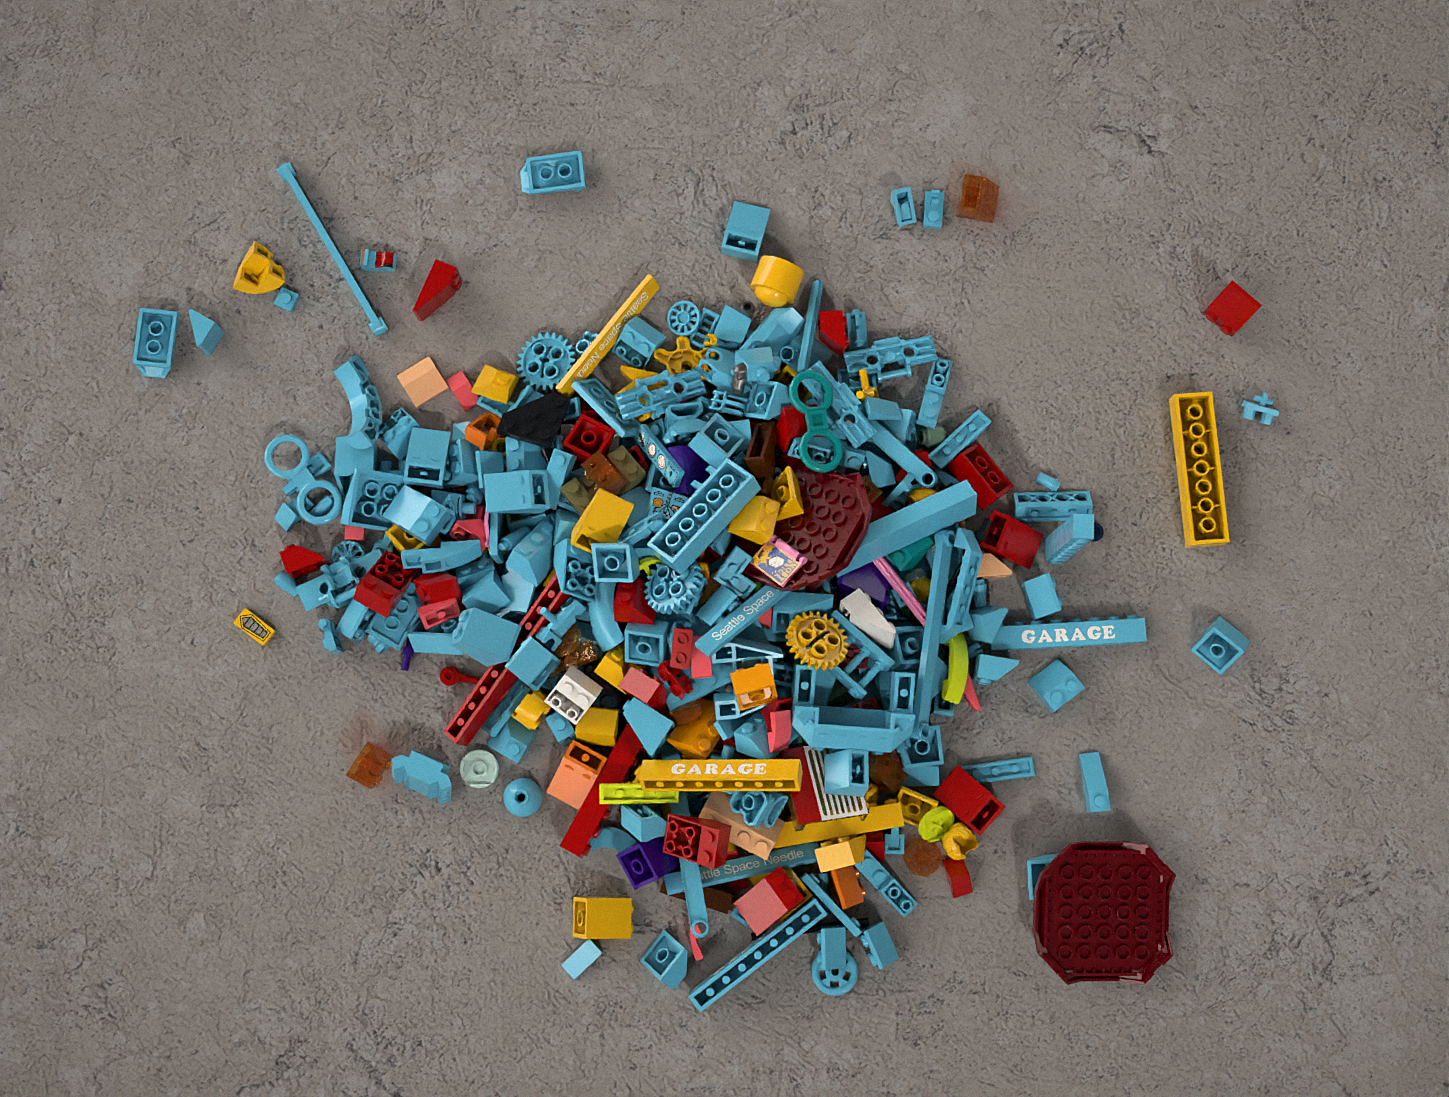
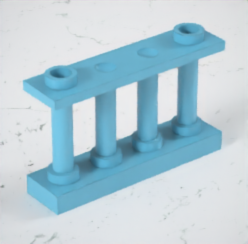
M835 610L828 620L834 618L833 623L840 624L838 629L845 630L843 635L848 637L845 642L849 645H856L860 652L843 670L836 666L832 670L827 667L826 670L849 689L848 692L854 698L862 700L867 694L863 688L880 670H884L887 673L895 661L840 612ZM824 633L819 639H822L828 633ZM865 657H869L874 662V666L856 683L848 675Z

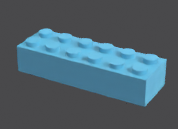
M726 458L647 543L648 547L657 558L682 575L761 489L760 485L752 474Z

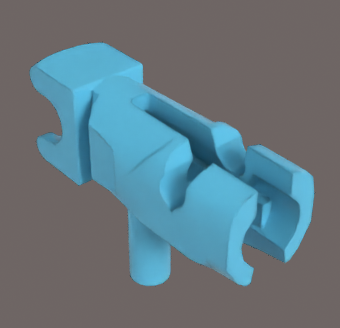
M572 597L561 605L560 610L556 614H552L546 607L541 608L540 614L549 621V624L546 627L542 626L535 637L551 651H555L562 642L561 637L575 624V615L581 616L586 608Z

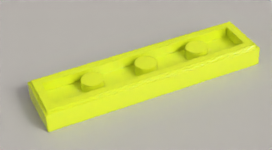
M599 783V804L679 803V791H642L640 783Z

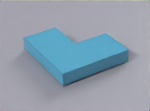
M735 546L714 574L713 579L743 600H746L756 587V583L744 576L742 572L753 557L738 546Z

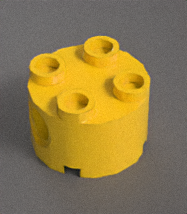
M531 688V691L524 697L511 717L519 721L527 729L535 730L543 720L540 717L542 713L546 715L552 708L544 702L548 696L540 689L535 691Z

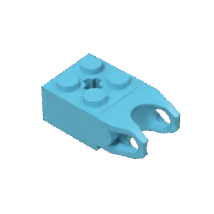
M710 346L705 354L707 359H701L697 366L699 373L708 382L717 386V391H727L730 395L748 399L754 381H746L744 393L735 394L732 391L731 382L735 372L733 371L735 367V354L723 348ZM711 351L719 354L718 360L711 357ZM702 364H708L712 370L709 372L704 371Z

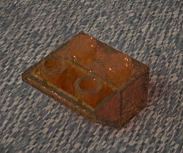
M965 174L962 181L956 217L993 223L999 186L984 177Z

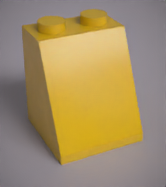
M573 897V937L582 939H631V934L633 933L631 914L634 911L632 898Z

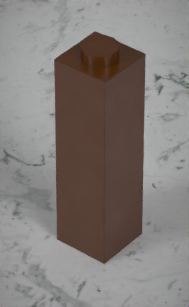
M663 879L660 893L668 895ZM709 886L703 887L707 908L728 914L729 910L733 911V903L736 901V899H732L733 894ZM685 892L669 895L686 901Z

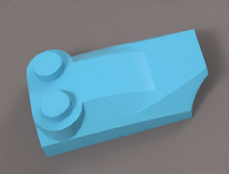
M582 151L526 158V163L520 170L522 192L537 195L570 190L580 192L585 189L586 175Z
M793 307L774 308L739 350L771 347L773 357H780L781 349L789 346L792 340L802 332L806 321Z
M147 308L139 309L132 364L141 371L143 376L165 378L171 369L177 329L180 327L178 312Z

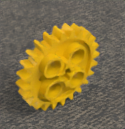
M809 611L808 614L802 612L800 616L796 615L792 619L789 627L786 629L788 633L785 638L789 639L786 645L792 646L789 652H795L794 659L800 657V664L806 662L807 668L813 665L815 671L819 667L823 671L827 667L832 670L834 666L838 667L848 652L846 648L849 644L845 642L848 637L842 635L845 630H839L840 624H834V618L828 620L827 614L821 617L819 611L815 615H813L812 611ZM824 633H828L822 639H819ZM812 642L814 643V645L811 648L806 649L812 644Z

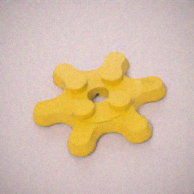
M679 336L676 339L677 349L675 351L669 352L662 348L654 351L655 360L663 363L667 367L670 376L688 371L682 369V365H689L691 369L697 368L701 359H707L705 354L709 347L701 351H695L690 347V340L687 337ZM715 351L710 352L712 358H715ZM702 364L704 371H711L707 364ZM700 374L703 382L713 385ZM664 381L659 382L660 385L666 386Z

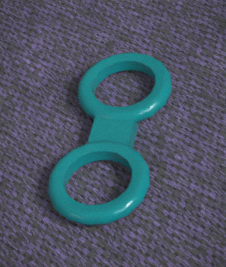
M806 370L798 373L789 385L790 400L798 411L805 414L808 430L799 442V454L802 462L809 469L815 472L826 473L834 470L840 464L843 457V446L840 438L833 431L829 430L826 410L830 407L833 400V389L823 374L817 371ZM814 379L823 387L824 400L820 406L809 407L801 402L797 394V388L802 380ZM817 435L824 436L832 442L834 457L830 463L818 464L810 458L807 445L812 437Z

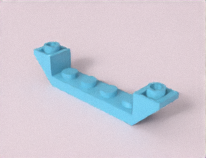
M958 528L953 546L965 549V553L962 558L960 573L957 577L947 623L942 624L939 642L941 644L946 643L964 630L983 556L973 531Z

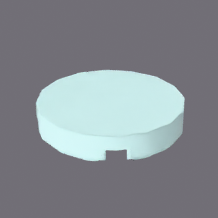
M473 750L461 761V777L471 787L479 789L488 787L498 777V761L493 754L486 750Z

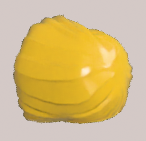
M962 822L955 823L942 838V846L945 852L954 860L965 859L966 854L978 848L979 845L976 835Z

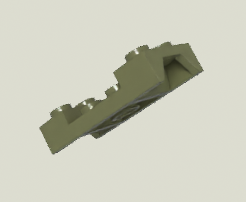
M621 445L608 454L607 460L580 479L573 478L560 487V492L563 498L568 499L581 517L598 491V486L601 482L609 483L608 487L603 490L620 497L647 478L643 468L626 448Z

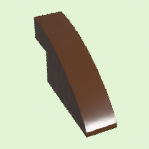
M775 421L756 423L744 459L748 472L755 477L761 487L755 496L771 497L776 464Z

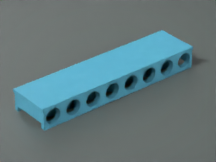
M966 479L870 523L867 535L848 567L837 573L836 576L840 577L975 515L977 493Z

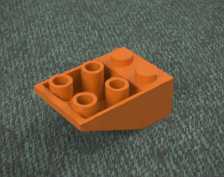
M573 740L546 792L579 810L608 758Z

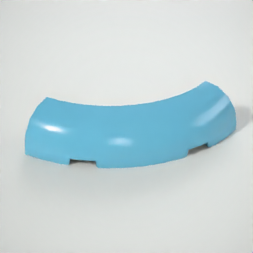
M355 354L338 367L334 374L341 382L352 410V428L345 441L354 448L366 449L376 442L380 434L378 430L379 425L382 423V408L376 386H373L368 378L369 371L359 356Z
M598 582L596 603L587 601V612L593 629L592 633L603 652L612 649L625 640L618 623L614 620V591L617 582Z

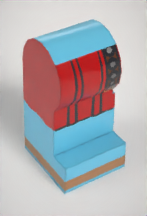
M361 249L360 267L363 271H396V254Z

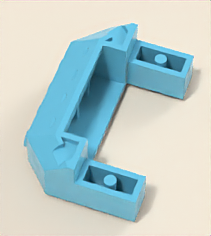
M794 664L791 697L793 698L791 726L806 744L812 747V750L824 751V748H832V751L838 752L844 749L868 750L871 751V754L883 755V752L891 753L912 734L915 722V714H913L915 673L892 671L889 711L814 705L816 679L814 666L811 665L810 668H807V665Z

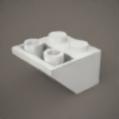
M571 665L544 702L576 725L596 700L603 687Z

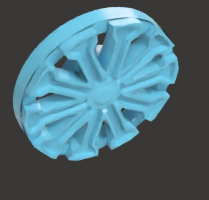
M683 300L675 303L667 315V323L670 330L679 336H689L696 332L701 324L700 309L690 301Z
M345 540L338 543L332 550L331 562L334 564L340 560V557H336V553L341 555V557L346 555L350 561L366 555V551L360 543L353 540ZM358 567V570H356V575L359 574L364 569V567Z

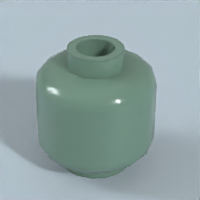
M936 423L935 429L922 426L918 431V441L926 449L937 448L947 438V431L939 423Z

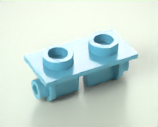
M854 309L852 313H846L849 350L868 348L865 312H860V309Z

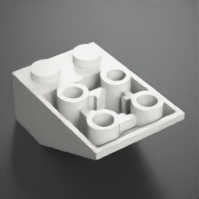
M859 588L840 601L839 612L872 642L889 650L893 648L896 629L891 622L886 621L882 611L871 603V598L867 593H863Z

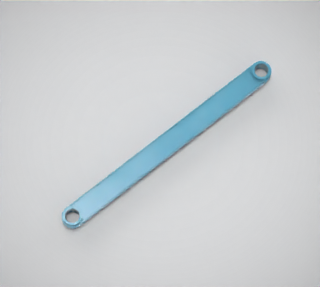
M290 162L280 165L276 169L284 182L288 181L371 321L368 325L375 337L384 334L389 330L382 317L377 318L294 178L297 174Z
M792 346L783 347L780 351L781 360L797 372L800 352ZM791 350L792 357L786 359L787 351ZM821 386L820 392L824 394L823 387ZM860 406V407H859V410H860V411L862 412V414L864 415L863 409H862V407ZM850 414L846 417L852 423L855 422L853 415ZM868 420L877 431L870 438L905 471L915 476L914 479L922 486L932 488L937 485L938 475L877 420ZM931 474L933 481L928 485L925 482V477Z
M940 530L934 536L936 548L913 708L915 722L912 734L909 736L915 740L927 739L930 734V727L928 725L952 546L955 541V532L950 530Z
M667 741L661 750L662 760H681L679 751ZM679 791V803H670L671 814L690 816L686 791ZM679 858L691 932L696 938H704L709 932V923L699 864ZM697 924L705 926L706 931L703 934L695 932L694 927Z

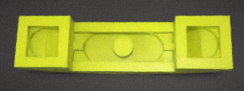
M962 632L944 643V645L949 646L948 679L943 680L942 699L954 704L960 703L968 675V648Z

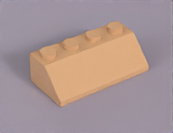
M711 791L698 818L715 820L731 825L729 842L767 860L785 821L777 818L775 824L770 828L765 827L761 823L757 830L754 826H748L740 813L732 811L729 802L732 797L731 794L722 791Z

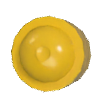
M762 256L750 288L755 292L756 298L761 303L769 307L780 308L785 305L794 304L805 273L800 267L787 260L774 256Z

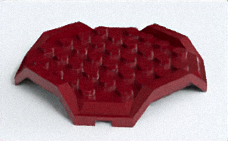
M788 452L781 454V458L776 459L775 467L780 468L782 472L787 466L792 468L799 482L804 513L776 521L773 534L798 551L801 557L805 556L807 562L802 565L783 588L750 562L742 574L754 581L783 592L795 591L832 577L848 567L867 535L873 510L859 472L844 474L835 470L826 473L815 472L809 469L801 459L788 456ZM734 534L724 553L725 558L728 557L735 546H738L754 557L763 545Z
M1080 841L1069 843L1039 873L1034 888L1033 934L1037 954L1067 985L1081 981H1122L1145 985L1155 975L1154 972L1161 964L1164 965L1174 955L1168 931L1169 897L1176 874L1163 863L1147 844L1123 841Z

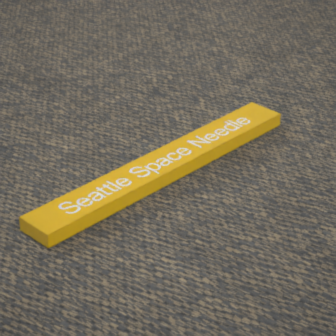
M648 274L555 387L561 395L573 396L576 392L571 387L573 382L585 380L616 343L625 324L633 317L638 316L660 289L653 276Z

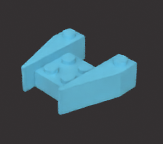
M734 637L712 655L711 660L712 664L731 662L732 673L737 669H748L759 663H769L773 676L772 658H782L783 653L781 647ZM734 687L733 692L713 694L716 720L736 719L768 705L764 704L740 711ZM783 687L776 688L778 699L786 697Z

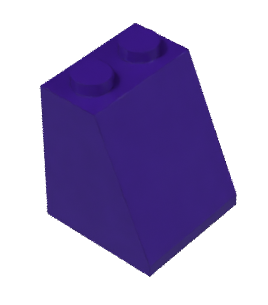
M688 445L666 448L685 471L680 486L673 488L675 493H683L686 497L692 496L696 489L690 484L694 480L704 483L710 477V474L705 470L709 464Z
M873 562L839 577L837 582V604H840L842 599L860 588L863 593L869 595L871 603L882 612L884 605L888 606L890 594L887 593L888 589L892 590V586Z
M665 836L651 839L648 842L639 841L616 854L634 890L660 879L680 866L679 857L663 852Z

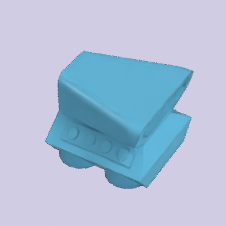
M701 402L667 406L664 420L666 433L660 441L666 448L688 445L707 422L697 419L703 412V404Z
M734 791L729 802L734 813H740L748 826H754L758 830L761 823L767 828L775 824L788 800V796L781 791Z

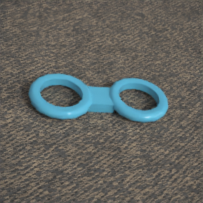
M285 434L274 438L267 445L264 452V462L267 469L274 476L282 479L291 478L300 491L297 497V509L300 516L306 522L314 525H324L333 521L339 515L342 508V496L339 489L328 481L315 480L307 468L310 461V450L300 437ZM291 442L300 447L302 459L296 468L283 471L274 465L273 453L280 444ZM317 488L329 490L334 497L332 510L322 517L310 515L305 508L307 495Z

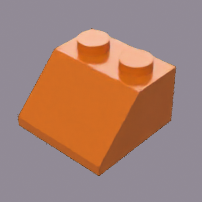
M851 865L829 871L841 909L864 902L863 897L866 896L863 885L858 883L857 878L860 877V874L855 866Z

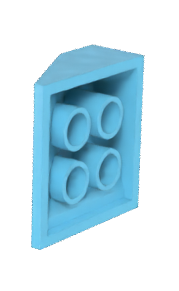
M356 468L343 504L340 523L348 526L387 531L394 524L383 518V513L404 485L411 487V485L404 484L403 475Z

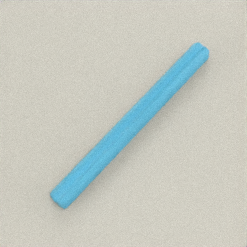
M820 280L813 281L797 373L806 371L810 365L823 290V282H820Z

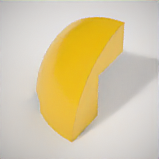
M255 241L239 267L233 289L250 294L271 292L285 283L284 270L281 265H277L273 261L274 255L262 244Z

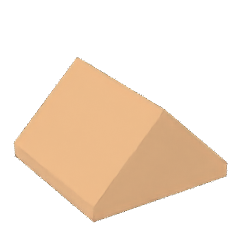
M429 356L397 375L416 408L449 388Z

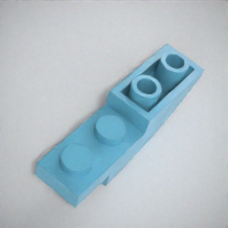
M939 357L937 361H933L916 424L935 429L953 361Z
M814 436L809 440L807 451L814 462L825 464V462L832 461L834 447L828 438ZM802 437L794 438L787 453L788 456L801 459L799 442ZM840 440L843 446V457L839 465L859 470L866 457V451L849 447L846 441Z
M480 540L441 542L440 548L401 550L403 568H422L423 574L456 568L482 555Z
M865 848L864 861L854 866L905 918L918 903Z

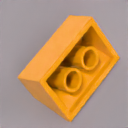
M702 698L695 700L666 739L689 760H705L721 738L713 725L718 721L715 717L714 702Z

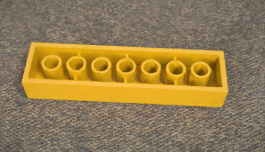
M1212 391L1174 394L1169 399L1185 547L1224 546L1230 540Z

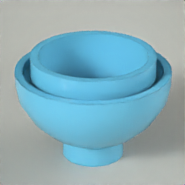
M518 778L510 782L503 795L506 809L517 817H528L536 813L543 799L539 785L528 778ZM523 793L525 795L524 801H519V794Z

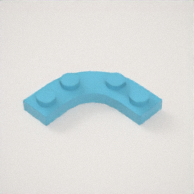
M600 827L602 830L597 839L593 838L590 845L592 846L591 850L600 847H610L620 853L637 843V841L631 835L618 828Z

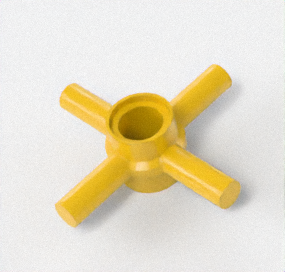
M859 370L862 390L856 392V397L861 403L865 397L880 399L877 388H870L867 370Z

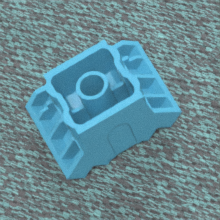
M506 565L508 573L501 578L512 602L493 615L519 625L545 589L543 584L547 577L536 587Z
M413 750L409 757L400 755L392 758L391 771L395 785L404 782L407 790L412 789L427 796L428 800L437 797L440 805L451 801L452 785L447 775L450 766Z

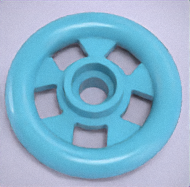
M846 950V968H839L837 975H832L831 970H825L827 978L822 980L819 975L822 965H818L817 955L811 967V975L816 987L823 993L833 996L842 995L850 991L854 987L859 973L858 965L853 955ZM845 971L851 973L848 981L842 979ZM830 981H839V987H830Z

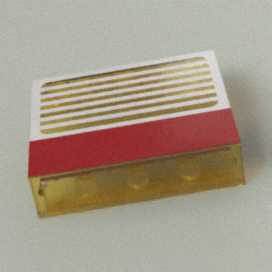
M810 746L782 750L777 759H800L803 775L800 791H785L788 796V804L795 832L802 831L806 824L860 816L861 821H864L869 813V804L865 801L864 797L824 794V756L834 753L832 748H824V751L812 750Z

